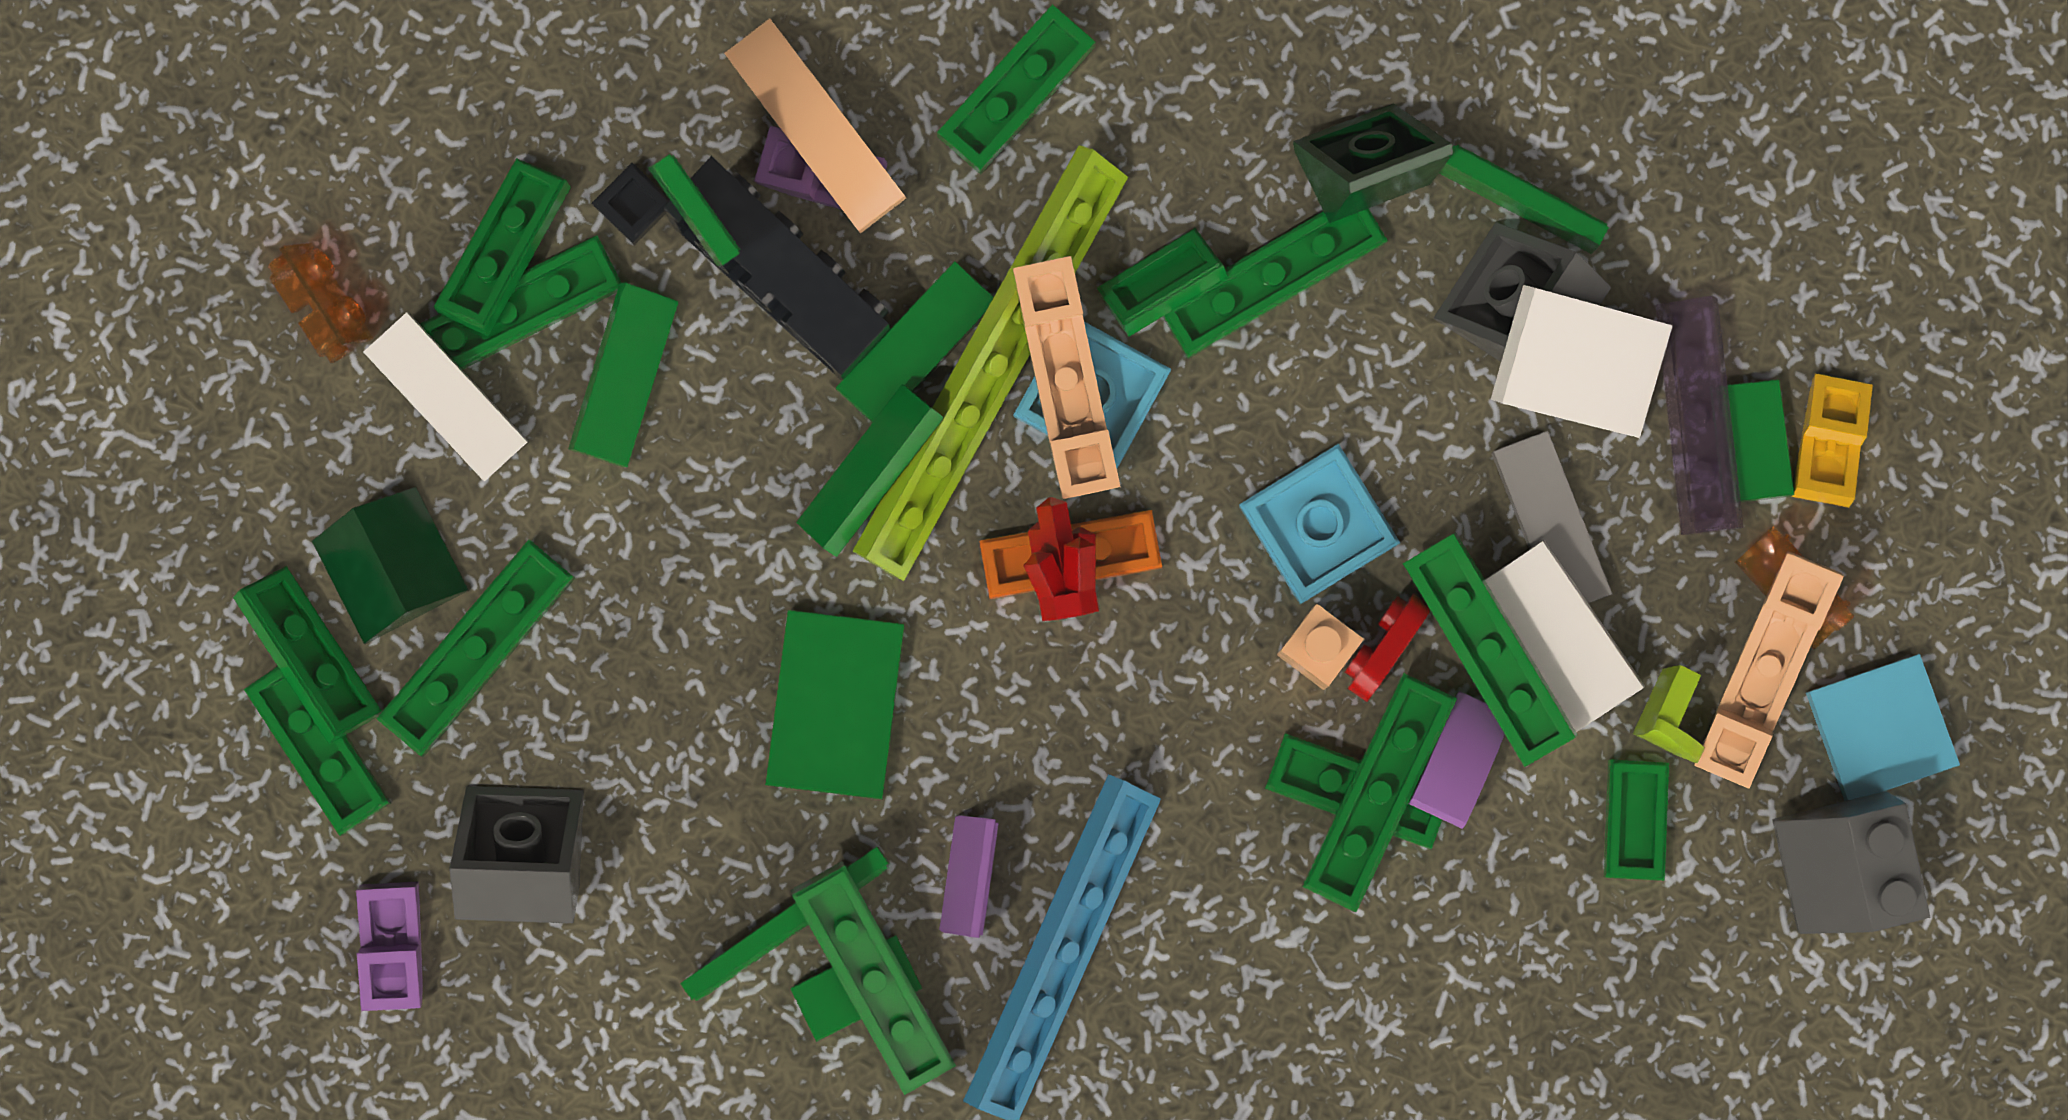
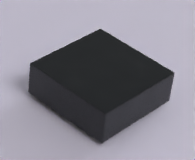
M632 162L592 202V205L635 245L666 214L663 207L670 199Z

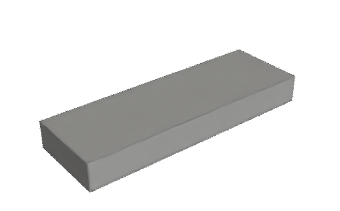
M1543 432L1493 451L1491 453L1529 550L1545 540L1588 603L1610 596L1612 594L1549 432Z

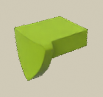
M1682 665L1662 669L1633 734L1674 755L1698 763L1705 747L1678 727L1701 675Z

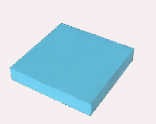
M1084 322L1106 427L1109 431L1116 468H1118L1169 376L1171 368ZM1034 377L1013 417L1048 435Z
M1339 444L1239 504L1241 511L1300 605L1400 544L1394 531Z
M1920 654L1806 692L1844 801L1880 793L1960 765Z

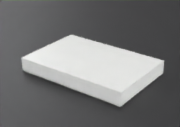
M1523 285L1491 400L1640 438L1672 325Z
M1545 540L1485 580L1576 732L1645 687Z

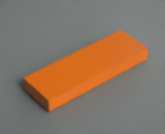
M1152 510L1071 524L1072 530L1077 527H1083L1096 535V580L1162 569ZM1028 532L979 541L990 599L1035 591L1024 568V564L1032 555Z

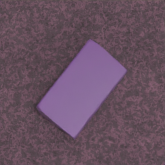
M960 815L955 817L939 929L943 933L980 938V935L984 933L999 825L995 819Z

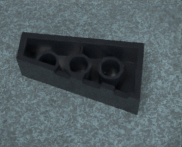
M710 156L690 179L740 248L738 250L740 254L723 266H717L672 201L669 200L663 209L673 228L842 381L890 330L889 323L883 319L889 313L888 309L864 288L857 294L842 280L846 272L831 256L823 250L815 254L800 240L804 234L788 217L780 211H777L775 214L771 213L758 200L761 196L760 193L737 172L731 175L715 158Z

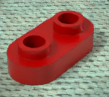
M1415 593L1410 596L1407 602L1396 596L1377 624L1386 630L1374 649L1363 644L1346 668L1344 673L1353 678L1347 689L1365 702L1378 689L1431 610L1424 599Z

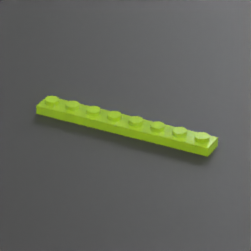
M1078 145L932 407L944 418L881 499L852 551L902 581L907 577L1030 355L1013 268L1071 256L1074 273H1076L1128 179L1127 175L1094 149Z

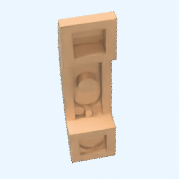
M770 18L724 53L860 233L906 199L884 167Z
M1071 256L1013 268L1030 356L1062 500L1120 487L1109 431L1104 418Z
M1787 552L1750 631L1702 744L1705 748L1701 758L1694 766L1750 788L1773 737V730L1817 631L1821 629L1842 582L1843 573L1792 552Z

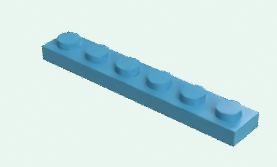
M1108 774L963 1102L1005 1120L1020 1119L1161 801L1160 798Z

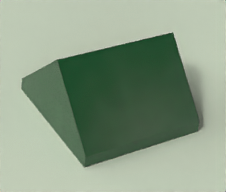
M1394 103L1293 141L1294 152L1329 223L1430 185L1453 155L1452 143Z
M416 487L352 508L312 540L364 644L469 591Z

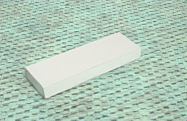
M406 312L363 351L484 482L528 442L521 432L409 312Z

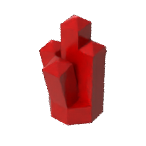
M1049 497L1036 507L1038 522L1028 530L1032 555L1024 564L1026 573L1039 599L1042 621L1060 620L1098 612L1100 608L1096 591V535L1083 527H1077L1072 530L1067 502Z

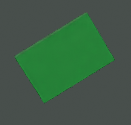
M788 610L766 786L883 800L904 624Z

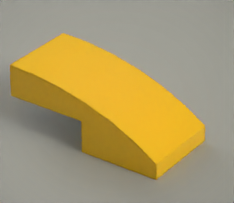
M1820 374L1814 375L1809 392L1793 482L1794 495L1792 497L1850 507L1856 494L1861 445L1867 438L1872 384Z

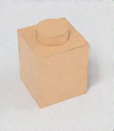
M1316 604L1277 656L1325 690L1364 639Z

